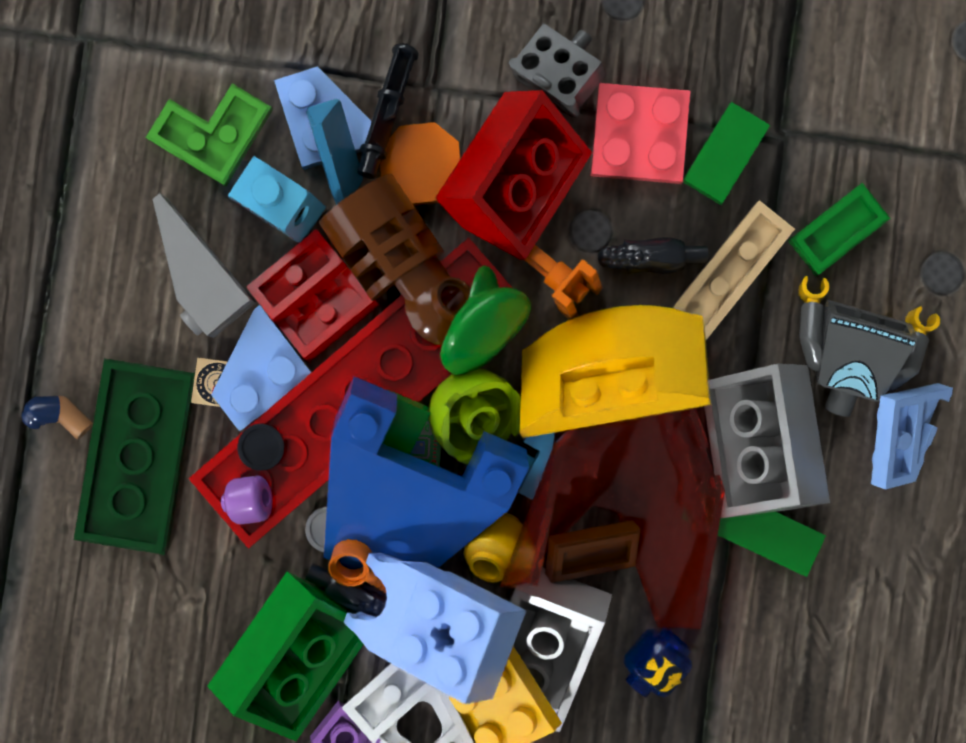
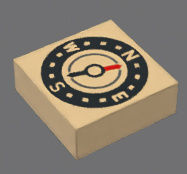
M197 357L191 403L220 407L211 394L227 361Z

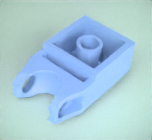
M369 553L366 564L383 582L386 588V606L378 617L363 612H358L357 614L347 612L344 620L347 627L358 636L370 652L464 704L493 699L526 610L450 571H442L427 562L403 561L384 553Z

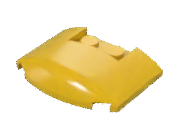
M652 305L606 308L563 322L544 333L531 345L522 350L520 434L522 438L711 405L705 323L702 315Z

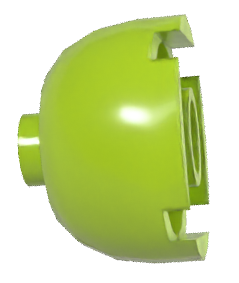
M477 369L462 375L451 374L438 385L431 397L429 412L431 414L428 418L431 432L436 441L449 455L454 456L459 462L468 464L484 431L504 440H507L510 434L516 438L520 431L521 396L504 378L486 369Z

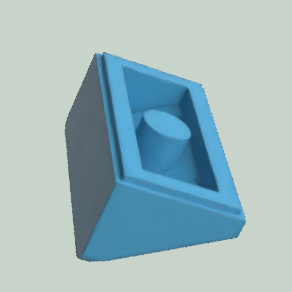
M333 99L307 107L308 111H306L330 191L337 205L358 189L363 177L357 173L359 161L342 103L339 99Z

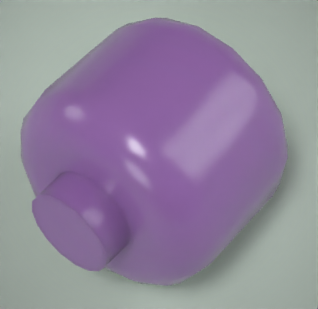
M249 476L230 480L221 497L223 511L227 512L231 521L236 524L256 523L267 520L272 511L273 499L266 479L261 476Z

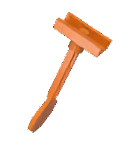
M435 122L399 126L388 140L385 150L387 157L380 162L381 176L387 174L394 176L413 206L439 203L435 197L461 159L460 143ZM535 245L526 260H524L545 277L544 283L555 291L552 297L559 312L569 320L579 316L573 303L574 301L577 304L581 302L589 289L596 295L603 289L597 270L583 259L574 269H571L563 261L557 263Z

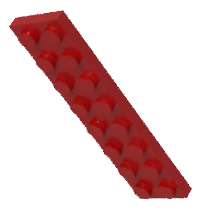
M469 237L440 261L450 277L459 278L470 288L476 272L482 266H488L495 272L499 287L512 288ZM401 295L250 425L267 424L273 426L281 433L285 442V452L283 458L276 466L262 471L246 466L240 459L237 449L238 440L242 434L240 433L188 479L248 549L251 548L329 480L331 436L335 417L353 377L355 376L385 390H391L419 403L452 374L441 363L440 351L442 345H435L422 338L412 327L406 314L405 299ZM242 477H263L270 486L273 499L272 511L268 519L248 524H236L231 521L227 512H224L221 506V497L225 492L228 482Z

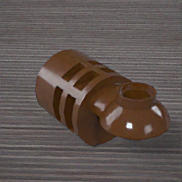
M392 174L383 175L364 185L334 206L323 216L319 224L371 301L381 297L395 284L405 299L406 314L412 327L422 338L435 345H442L453 319L468 301L471 288L459 278L450 277L438 259L445 251Z

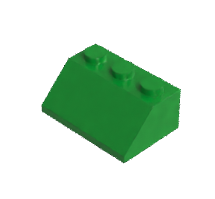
M287 571L207 687L233 716L297 741L364 645L358 636L344 623L347 612L356 613L340 607L324 595L325 591Z

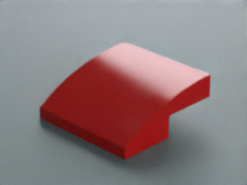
M317 229L246 286L271 320L278 325L308 363L379 306L376 300L371 301L352 271Z

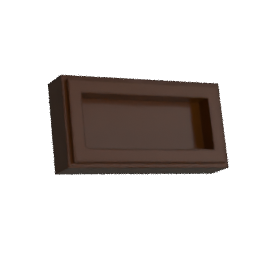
M634 520L550 535L548 536L545 574L550 582L554 583L636 567L640 528Z

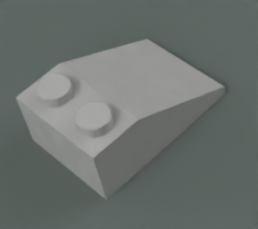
M525 561L510 603L526 610L513 646L561 720L562 724L556 730L560 732L605 624L612 594L573 579L551 583L545 574V568Z

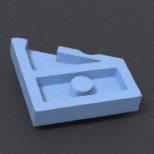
M318 66L274 80L303 170L322 164L306 111H308L307 107L339 99L342 103L356 153L360 152V146L365 144L372 121Z
M259 305L253 310L211 395L240 432L299 384L311 371Z
M936 383L880 395V405L877 411L878 423L875 451L872 456V485L886 490L916 482L924 463L925 452L931 445L938 429L929 423L939 399L949 402L953 387Z

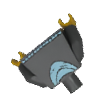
M808 276L802 280L798 293L801 300L805 303L801 306L799 339L806 365L815 371L817 383L831 388L824 406L829 412L849 417L857 397L879 402L880 395L896 391L920 372L929 344V338L926 334L937 329L940 325V317L937 313L930 315L926 326H924L919 321L922 306L911 310L907 314L905 322L828 299L824 308L820 302L829 291L828 280L826 278L822 279L820 294H812L808 291L806 285Z

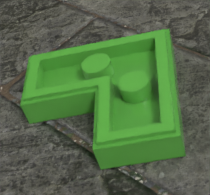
M232 83L209 122L169 99L146 138L226 187L273 109L268 104Z

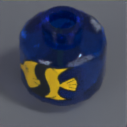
M663 627L661 631L653 628L647 629L623 657V663L630 673L625 680L634 690L646 698L651 692L660 697H668L691 671L692 662L688 655L692 650L682 639L666 627Z

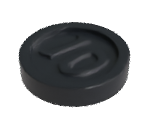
M256 424L248 427L241 434L237 449L240 459L246 466L262 471L273 468L281 461L285 452V442L281 433L273 426Z

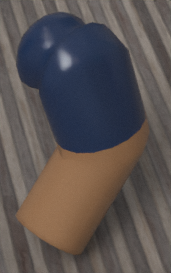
M64 396L34 397L25 404L21 416L23 423L32 429H39L40 426L49 423H60L77 440L83 437L93 426V422Z

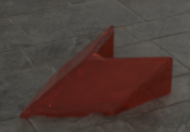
M696 407L567 430L553 445L500 586L508 589L538 586L544 555L547 553L548 536L567 533L594 506L617 513L620 522L634 520L640 528L636 568L657 627L662 629H701L725 489L720 474L715 475L705 449L710 446Z

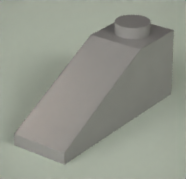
M159 193L153 198V203L176 299L185 309L180 314V317L197 336L204 332L207 336L215 338L256 302L169 199Z

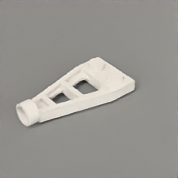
M392 663L384 668L342 707L372 743H375L378 738L381 740L379 743H412L398 732L397 721L418 702H428L434 708L442 724L441 736L433 743H475L461 714L449 700V695Z

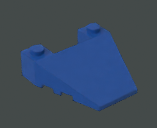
M354 376L335 417L331 436L324 558L330 560L335 545L340 541L349 539L363 542L371 549L372 553H384L403 561L427 562L439 568L509 510L529 470L527 449L484 431L461 477L382 444V441L396 413L397 394ZM344 556L339 559L343 566L350 569H359L363 566L360 560L352 556Z

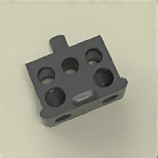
M544 23L518 57L509 60L510 68L516 80L531 90H543L557 108L572 118H578L581 115L579 109L606 76L602 62L585 51L592 41V37L588 33L579 30L570 41Z

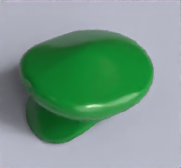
M488 266L480 267L474 277L469 299L453 319L441 346L440 359L445 369L453 375H462L481 369L488 364L525 325L531 312L530 299L522 291L515 288L499 287L495 272Z

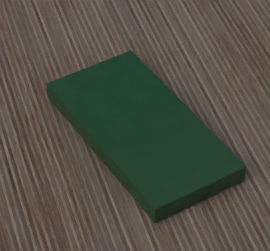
M104 358L73 540L162 555L167 554L193 404L191 399L195 373Z

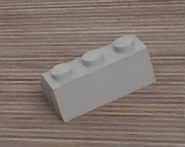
M778 363L709 380L711 405H705L704 408L721 518L785 511L830 503L808 366Z

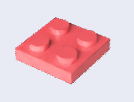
M599 83L590 176L681 184L684 174L690 91Z

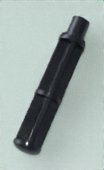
M398 43L392 48L393 57L383 88L377 94L379 101L365 144L360 146L362 158L357 173L368 179L375 178L379 163L387 157L385 150L399 106L403 105L405 101L403 94L413 63L419 57L418 51L413 46L405 43Z

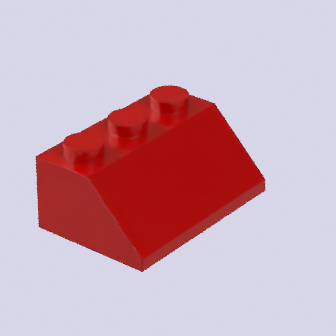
M543 90L504 92L435 199L463 229L518 259L526 260L590 158L592 151Z

